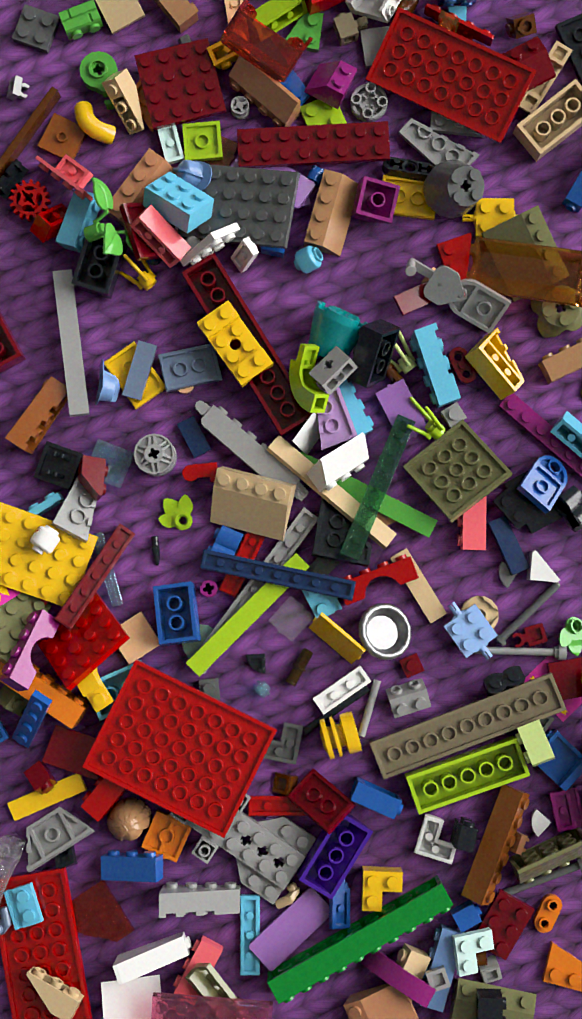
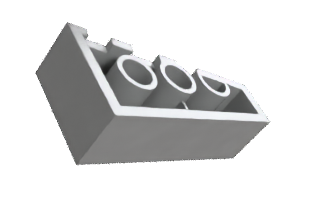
M167 882L166 885L162 886L159 893V918H166V914L173 913L175 917H184L188 912H192L196 916H204L208 914V911H212L213 915L240 913L241 885H236V882H225V885H217L216 882H206L205 885H197V882H186L185 885H178L177 882Z

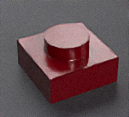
M417 653L399 660L406 678L425 671Z

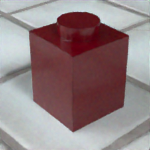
M40 760L23 772L34 790L41 795L50 792L54 785L58 783L46 764Z

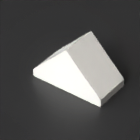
M532 550L528 558L530 568L527 569V580L553 583L560 581L538 552Z

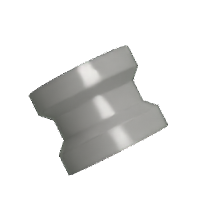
M243 96L233 98L230 106L234 118L242 120L248 117L250 112L248 100Z

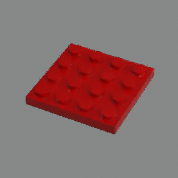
M96 592L71 630L59 624L53 638L38 640L37 644L65 687L71 691L130 637Z

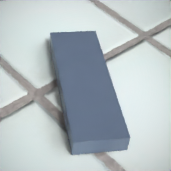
M138 340L122 393L123 396L139 401L142 400L157 345Z

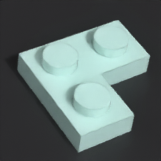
M489 927L452 935L457 975L462 977L478 973L476 953L494 949L492 930Z

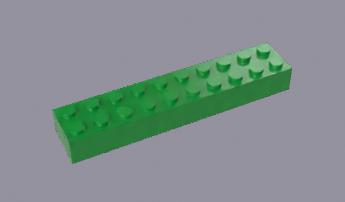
M438 875L383 905L382 912L373 911L350 924V928H343L284 961L273 971L269 970L267 983L278 1004L282 1002L288 1003L299 992L305 993L309 991L313 984L325 982L329 979V975L335 972L341 973L350 963L360 962L366 954L378 952L382 948L381 946L387 942L391 944L399 939L398 936L403 933L409 934L413 932L417 925L429 923L434 919L433 916L448 912L453 903Z

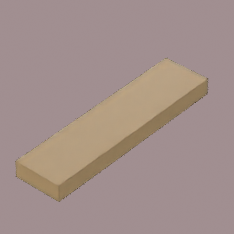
M405 548L390 558L392 563L396 562L395 558L401 555L411 556L408 549ZM412 558L419 578L405 584L431 624L447 613Z

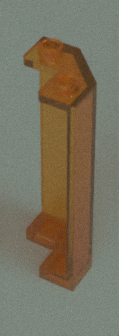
M477 236L475 243L471 244L469 254L472 256L473 265L471 271L467 272L466 279L477 280L503 296L582 307V251Z

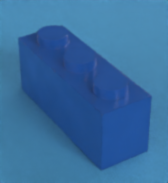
M113 849L108 850V853L101 856V880L156 883L163 879V854H156V851H145L142 854L138 853L137 850H128L126 853H120V850Z

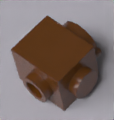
M524 12L506 18L507 24L505 29L510 38L518 39L537 33L534 13Z

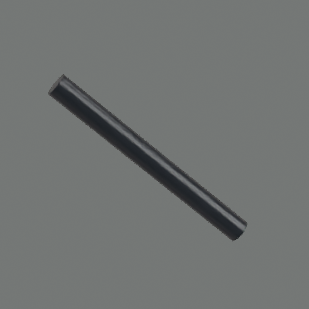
M367 685L326 714H322L303 727L306 734L310 733L320 726V719L324 718L326 722L329 720V717L335 716L370 692V689Z

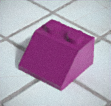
M342 60L319 64L304 92L338 109L358 69Z
M363 176L358 182L351 217L366 222L391 224L400 186Z

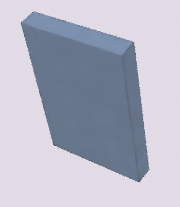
M211 344L158 355L166 392L222 380L216 351Z

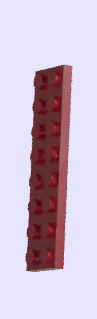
M388 121L237 129L239 167L265 168L390 161Z

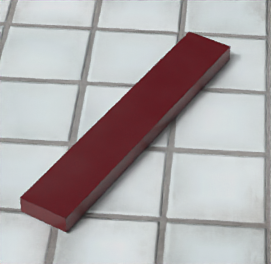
M119 523L54 620L69 630L72 629L135 536L134 532Z

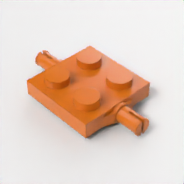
M157 810L141 847L149 851H156V854H163V859H169L177 863L192 828L187 824L184 825L171 815Z

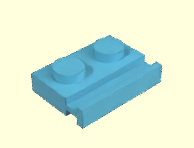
M302 590L316 618L322 612L329 616L335 613V611L342 609L336 597Z
M32 882L3 892L15 930L40 923L44 920Z

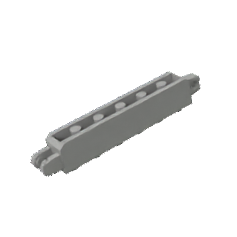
M203 401L196 402L195 409L203 416L201 418V425L258 475L296 484L294 497L301 502L306 498L309 492L300 483L301 479L266 450L268 448L267 445L264 443L260 445L255 441L257 437L249 430L245 432L241 429L243 425L235 418L231 420L226 416L228 412L223 407L219 406L217 408L215 405L210 407Z

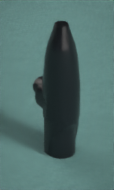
M152 536L153 559L155 564L159 565L158 536Z

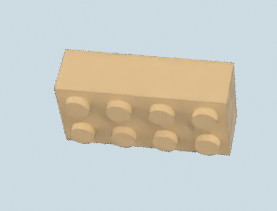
M576 79L516 125L513 134L536 162L582 126L581 84Z

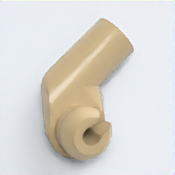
M295 882L287 886L289 893L286 896L275 901L278 909L286 907L295 901L300 893V888L297 887Z

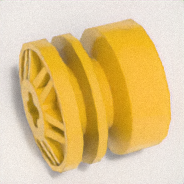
M352 711L339 714V724H335L332 716L329 717L331 726L326 727L324 718L320 719V735L324 750L329 755L330 760L335 759L334 749H338L339 757H342V747L346 746L350 754L362 751Z

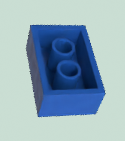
M189 581L153 586L159 645L170 646L200 642L201 634L195 584Z

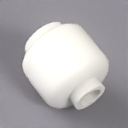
M45 525V527L39 526L30 539V542L34 545L32 549L41 555L43 552L50 554L60 541L59 533L48 525Z

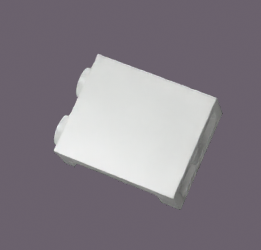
M346 0L345 3L353 14L388 23L401 0Z

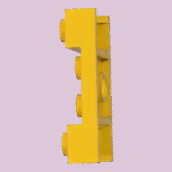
M229 300L197 322L200 330L242 388L262 371L274 366L270 357L256 341ZM233 340H238L241 343V347L233 350L230 347V343Z

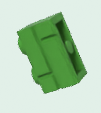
M94 0L58 13L68 39H79L83 34L87 32L95 33L100 30V27H103Z

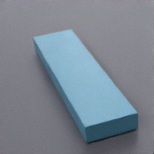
M240 894V975H260V960L249 948L250 942L260 934V895Z

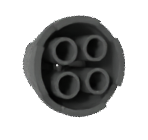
M460 160L440 162L434 166L427 178H425L423 187L424 198L428 207H431L441 217H461L470 212L483 197L484 180L481 172Z

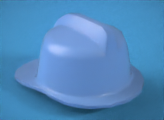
M183 160L177 168H173L176 176L201 191L209 185L212 178L210 165L202 161Z
M103 359L100 363L99 387L95 405L99 401L116 402L120 390V383L117 377L104 370Z

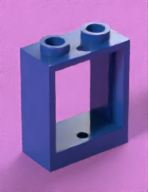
M356 776L349 792L351 801L391 819H395L396 815L399 816L401 814L403 805L398 794Z

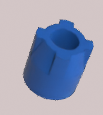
M313 165L306 178L312 180L315 186L318 187L321 183L324 169Z

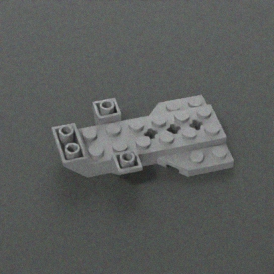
M247 794L225 838L173 812L169 814L184 825L187 824L202 834L191 852L193 855L208 864L220 846L236 857L241 883L271 904L275 903L281 892L286 888L316 840L314 835L285 816L256 821L243 812V809L251 799ZM247 835L250 836V839H249V840H251L250 843H249V842H246V843L242 842V841H243V839L241 838L242 836H244V837H246ZM266 846L267 853L260 854L257 848ZM282 857L283 864L279 863L276 865L274 858Z

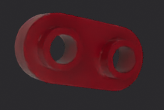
M455 347L448 355L449 363L457 379L463 384H469L476 378V370L465 358L467 351L462 347ZM459 355L461 360L456 361L454 356ZM463 372H468L469 377L465 378Z

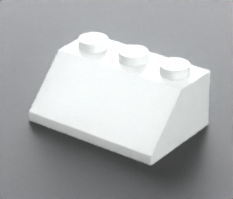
M362 432L319 459L308 471V477L319 492L325 489L331 490L337 485V481L341 480L343 482L351 476V472L355 471L357 473L365 467L364 463L369 459L364 433Z

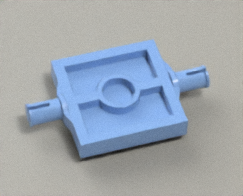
M455 602L449 604L448 607L454 616L443 627L465 658L477 651H480L486 660L489 657L491 658L493 655L486 646L498 635L476 604L461 611Z

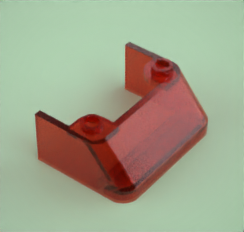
M244 0L225 28L220 40L230 50L274 80L285 82L300 63L313 38L309 37L305 44L299 37H290L288 40L284 39L255 19L257 12L255 7L249 4L251 0Z

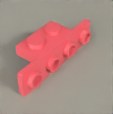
M67 154L55 168L38 155L35 157L40 162L38 166L46 173L51 171L50 175L58 182L63 180L62 184L70 191L75 189L74 193L82 200L84 198H87L89 201L93 200L83 189L90 181V178L93 177L89 170Z

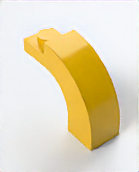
M97 668L77 685L83 697H87L96 713L114 702V699L103 684Z

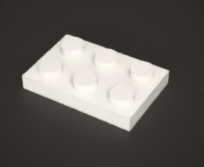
M233 223L211 232L180 260L183 267L189 264L193 266L203 258L213 254L214 251L221 250L225 247V242L227 243L236 237L234 234L240 230V227L237 223Z

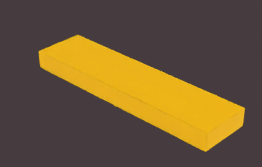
M75 773L57 781L58 783L54 785V788L46 794L41 795L33 791L8 802L7 804L14 821L86 791L87 787L82 776Z

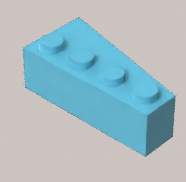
M436 323L414 330L409 343L412 351L417 353L418 358L416 362L419 369H423L425 374L423 376L425 386H429L431 394H429L433 405L436 404L437 408L459 401L461 396L453 373L448 372L450 363L448 357L442 354L444 345L442 339L436 336L435 330L438 327Z

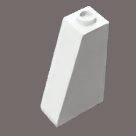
M183 931L119 954L113 964L118 984L122 985L188 956L190 948H192L190 937H186Z

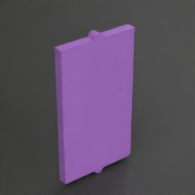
M404 379L392 385L388 384L386 388L375 393L400 443L412 437L416 438L417 434H419L407 428V424L423 431L426 430V422L421 412L411 402L410 397L412 395Z

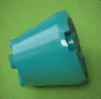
M318 301L314 308L308 344H316L320 347L317 358L319 356L325 357L336 346L346 355H349L358 342L359 329L362 325L368 323H361L359 317L341 308L331 305L325 307V302Z

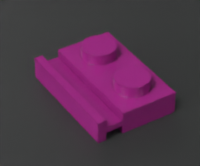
M577 787L569 788L566 792L563 789L548 792L556 831L561 832L582 827V807Z

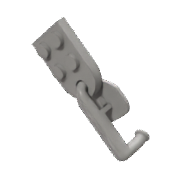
M410 258L407 261L406 275L413 276L417 271L429 279L424 287V295L428 300L437 305L449 303L450 308L455 314L487 333L494 329L511 304V300L477 280H460L459 273L448 266H439L434 271L414 258Z

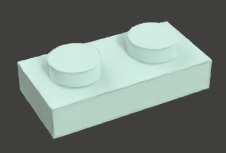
M176 125L157 129L165 160L170 165L185 160Z

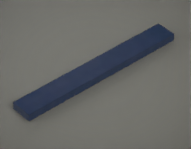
M206 549L203 550L200 569L350 601L353 599L356 581Z

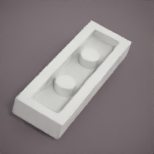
M359 665L313 697V700L324 715L369 684L371 680Z

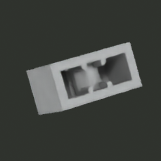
M336 346L309 374L318 385L331 395L358 367L348 355Z

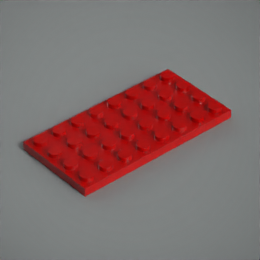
M398 7L365 79L501 144L536 74V70Z
M66 867L0 878V907L7 906L3 893L5 890L32 882L44 919L40 923L19 928L18 930L14 929L12 922L7 932L0 935V950L12 1019H60L50 1013L27 977V972L33 966L43 968L48 975L60 978L65 985L77 988L84 995L72 1019H93Z

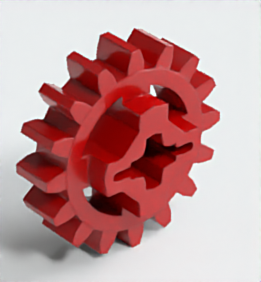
M32 179L29 180V183L22 180L23 185L21 186L15 184L17 190L11 189L14 196L9 197V200L13 202L9 205L14 209V214L19 215L21 220L26 217L28 222L31 221L32 217L35 219L37 214L49 209L47 205L51 204L50 199H47L51 196L49 192H46L47 188L45 185L41 186L39 181L34 184ZM26 196L29 199L33 200L34 205L27 201L28 199L26 198Z

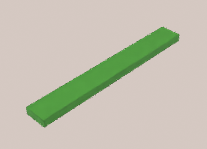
M302 451L300 452L314 465L318 462V459ZM351 476L343 482L341 480L336 482L359 503L428 538L438 521Z

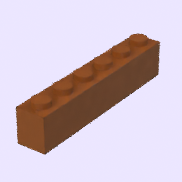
M502 785L463 888L462 896L480 905H489L493 901L496 884H499L502 878V868L509 859V849L516 840L515 833L522 824L524 810L529 806L530 800L528 798L530 794L510 785Z

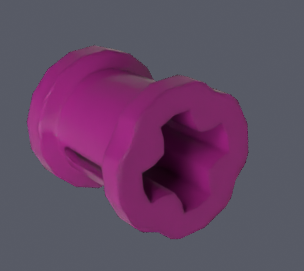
M206 580L200 586V592L206 597H213L218 592V585L212 580ZM208 583L210 586H214V589L211 590L212 594L204 591Z

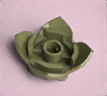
M559 285L551 290L540 291L531 298V308L539 317L537 326L543 338L556 337L565 330L576 331L582 327V307L580 306L579 296L572 287ZM555 306H561L563 311L560 313L556 312L557 308Z

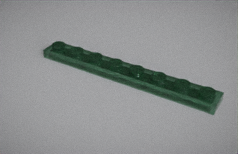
M399 414L395 418L339 553L354 561H358L412 432L411 429L407 428V424L412 426L415 424V421Z

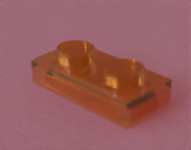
M442 10L438 16V25L456 33L459 28V19Z

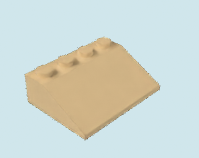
M224 466L218 467L213 486L210 522L284 541L296 484Z

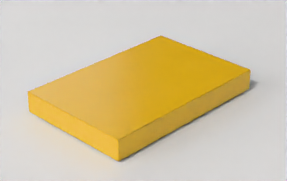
M383 175L382 181L400 186L394 215L434 220L435 212L431 207H428L424 198L423 181Z
M135 341L104 362L109 372L119 380L122 390H124L137 347ZM151 367L142 400L127 398L137 410L166 390L165 384L154 368Z

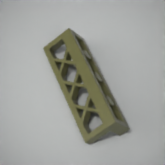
M197 963L185 977L217 1019H253L211 963Z

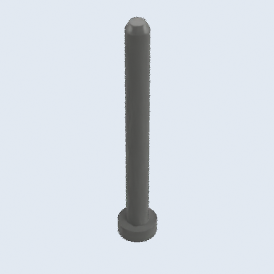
M558 582L553 583L502 634H497L498 636L494 639L504 647L507 644L506 640L560 588V584Z
M576 859L575 863L556 869L548 875L535 877L534 881L528 884L519 883L503 891L513 895L574 871L580 870L582 872V859Z

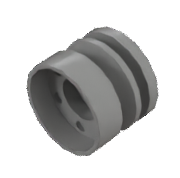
M149 434L141 438L136 444L134 459L143 472L150 476L161 477L173 470L177 462V453L172 443L166 437L159 434ZM153 450L159 452L157 459L150 457L153 454Z

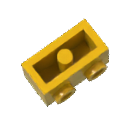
M241 31L207 48L214 66L222 70L230 68L232 63L237 61L242 51L248 56L253 53L246 35Z

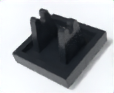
M46 441L34 477L70 490L78 472L79 461L84 454Z

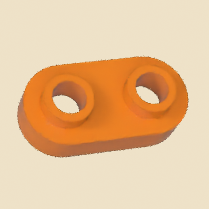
M552 893L546 894L534 915L533 924L541 933H547L552 930L562 909V901L557 895ZM551 902L556 903L554 908L549 907ZM543 920H547V924L545 926L541 925V922Z

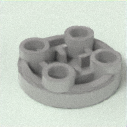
M372 82L357 87L350 99L352 113L357 119L364 122L379 120L385 114L388 105L385 91Z

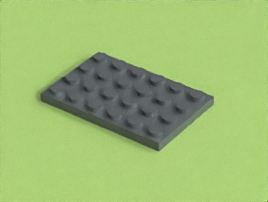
M210 165L212 178L209 185L202 192L214 198L212 216L189 233L178 229L181 237L187 239L190 236H195L203 240L211 232L237 223L240 230L234 234L236 237L227 243L240 244L243 239L249 237L256 246L287 249L300 174L292 171Z

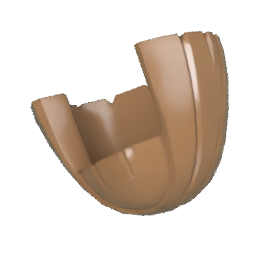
M134 797L124 798L115 803L110 809L107 816L108 829L120 841L124 839L133 841L142 834L144 829L150 827L152 812L143 800H137Z

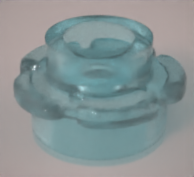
M257 681V684L253 686L256 693L261 698L267 695L270 696L269 691L271 688L265 681Z

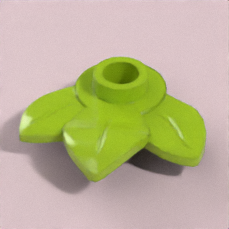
M186 494L181 497L179 502L165 498L163 501L165 514L158 518L160 523L167 528L189 529L193 522L191 516L193 503ZM182 517H185L187 520L185 524L180 523Z

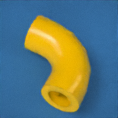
M80 101L76 103L74 114L78 126L91 138L111 145L115 137V126L98 120L94 116L93 107L89 102Z

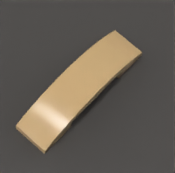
M559 41L555 42L549 52V57L556 77L527 91L519 106L520 109L531 114L538 108L572 53V49Z

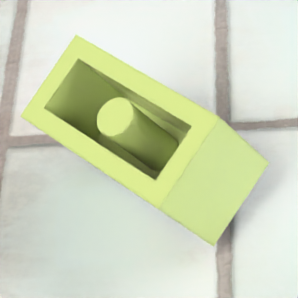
M539 719L517 728L519 733L515 735L519 744H524L526 752H523L527 764L532 763V766L535 767L555 759Z

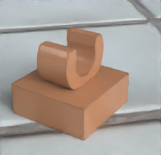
M516 831L515 843L509 850L515 854L522 855V852H526L524 846L526 841L529 842V838Z

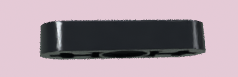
M390 157V161H383L382 171L388 176L424 182L429 174L427 172H430L435 165L427 162ZM410 167L413 168L414 171L409 172L405 168Z

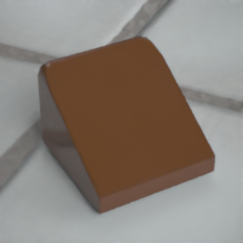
M275 772L272 791L288 796L297 786L298 776Z

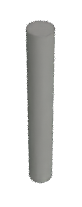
M373 680L358 731L359 736L365 737L380 687V680Z

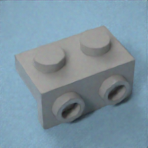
M422 678L386 689L394 718L431 707L428 692Z

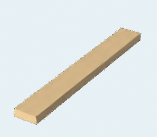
M280 435L266 449L383 549L397 535L338 484L329 491L325 489L319 492L307 475L314 464Z

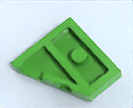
M308 12L301 16L284 40L283 48L319 53L324 13L309 15Z

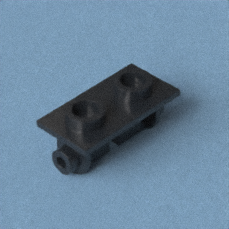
M17 159L11 161L10 166L5 171L6 173L0 178V196L6 200L12 194L11 189L15 190V184H19L29 171Z

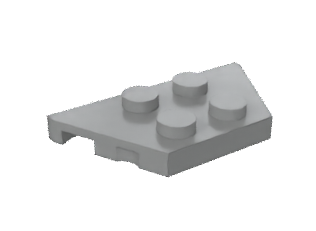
M56 808L26 827V837L28 839L26 845V853H28L27 871L32 872L95 832L94 829L64 808Z

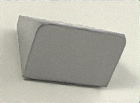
M495 955L487 957L488 965L478 966L483 983L487 984L502 979Z

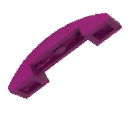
M380 951L366 954L361 961V964L389 985L425 1008L428 1007L436 989L422 979L417 978Z

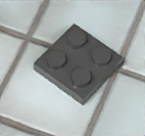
M25 4L12 40L49 53L61 21L60 16Z

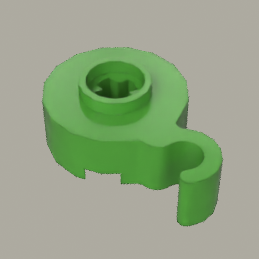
M92 52L81 61L80 76L86 88L102 94L103 97H109L102 82L113 73L118 72L116 62L113 57L105 52ZM103 70L100 75H98L97 71ZM111 100L104 101L108 110L115 108Z

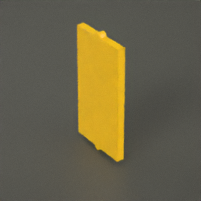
M323 612L317 618L315 617L313 623L308 627L350 664L357 659L359 660L366 651L363 646Z

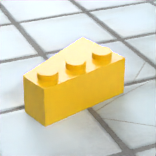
M497 327L485 335L467 353L465 358L500 400L516 392L524 383V379L515 361H511L506 352L508 347L506 344H502L498 336L500 331Z

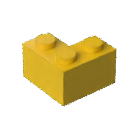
M362 866V911L382 912V892H402L403 872L401 867Z

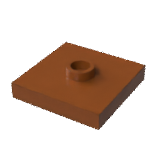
M54 113L37 146L60 159L66 154L75 159L87 134L83 132L77 123Z

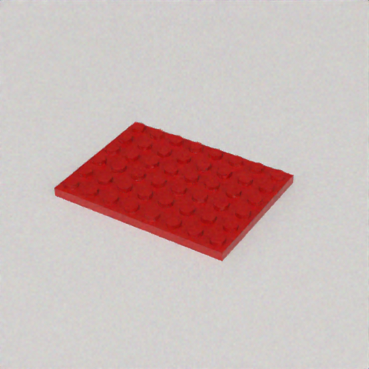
M136 659L82 767L225 838L277 729Z

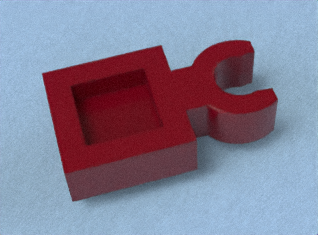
M543 623L524 627V634L513 633L511 635L512 638L516 636L520 638V642L514 644V647L517 648L522 647L525 642H527L528 647L548 641Z

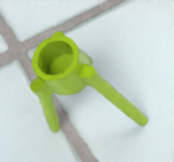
M410 397L411 402L428 422L425 425L426 432L410 424H407V428L425 436L428 440L431 438L439 439L444 434L445 427L440 424L428 406H425L424 410L413 397Z

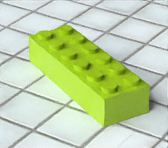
M510 736L407 772L404 775L416 810L420 815L528 777L530 773L517 738Z

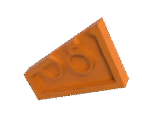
M551 941L542 976L543 982L582 992V961Z

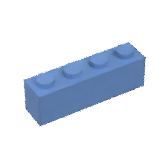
M440 923L439 929L436 928L433 935V940H435L433 948L430 947L428 952L431 960L426 971L444 965L451 985L456 969L452 935L461 934L460 929ZM424 974V982L429 984L427 976ZM450 987L435 992L427 1008L443 1012Z

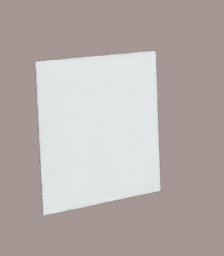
M316 413L311 414L292 440L306 454L310 452L320 438L318 415Z

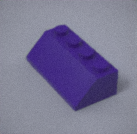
M348 814L330 835L322 829L296 872L299 881L326 897L333 899L373 831L351 814Z

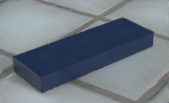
M503 516L487 523L510 575L513 576L529 569V564L508 519Z

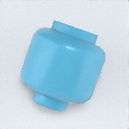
M308 245L296 252L294 265L297 270H301L306 274L321 267L323 255L318 247Z

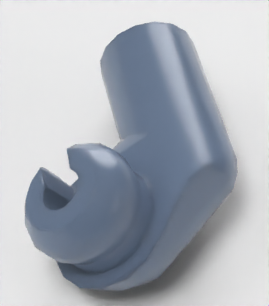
M8 906L0 907V935L5 934L12 924Z

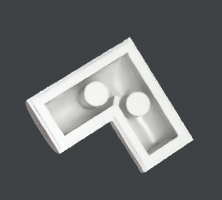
M425 814L414 853L452 865L456 849L452 843L439 839L444 820L434 815Z

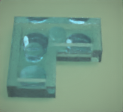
M98 439L92 457L106 459L108 474L107 477H104V482L121 489L134 452Z

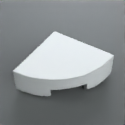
M535 808L531 815V826L534 833L539 837L551 822Z

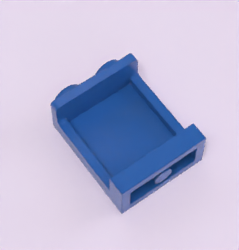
M548 730L545 735L555 759L537 766L566 792L582 774V754L558 730Z

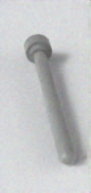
M560 645L554 646V648L487 647L492 655L553 656L557 660H566L567 646L561 647ZM480 651L474 652V654H482Z

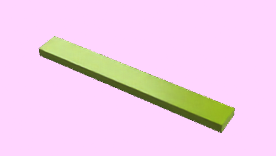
M297 553L283 565L305 571L310 567ZM265 583L186 664L200 677L289 587Z

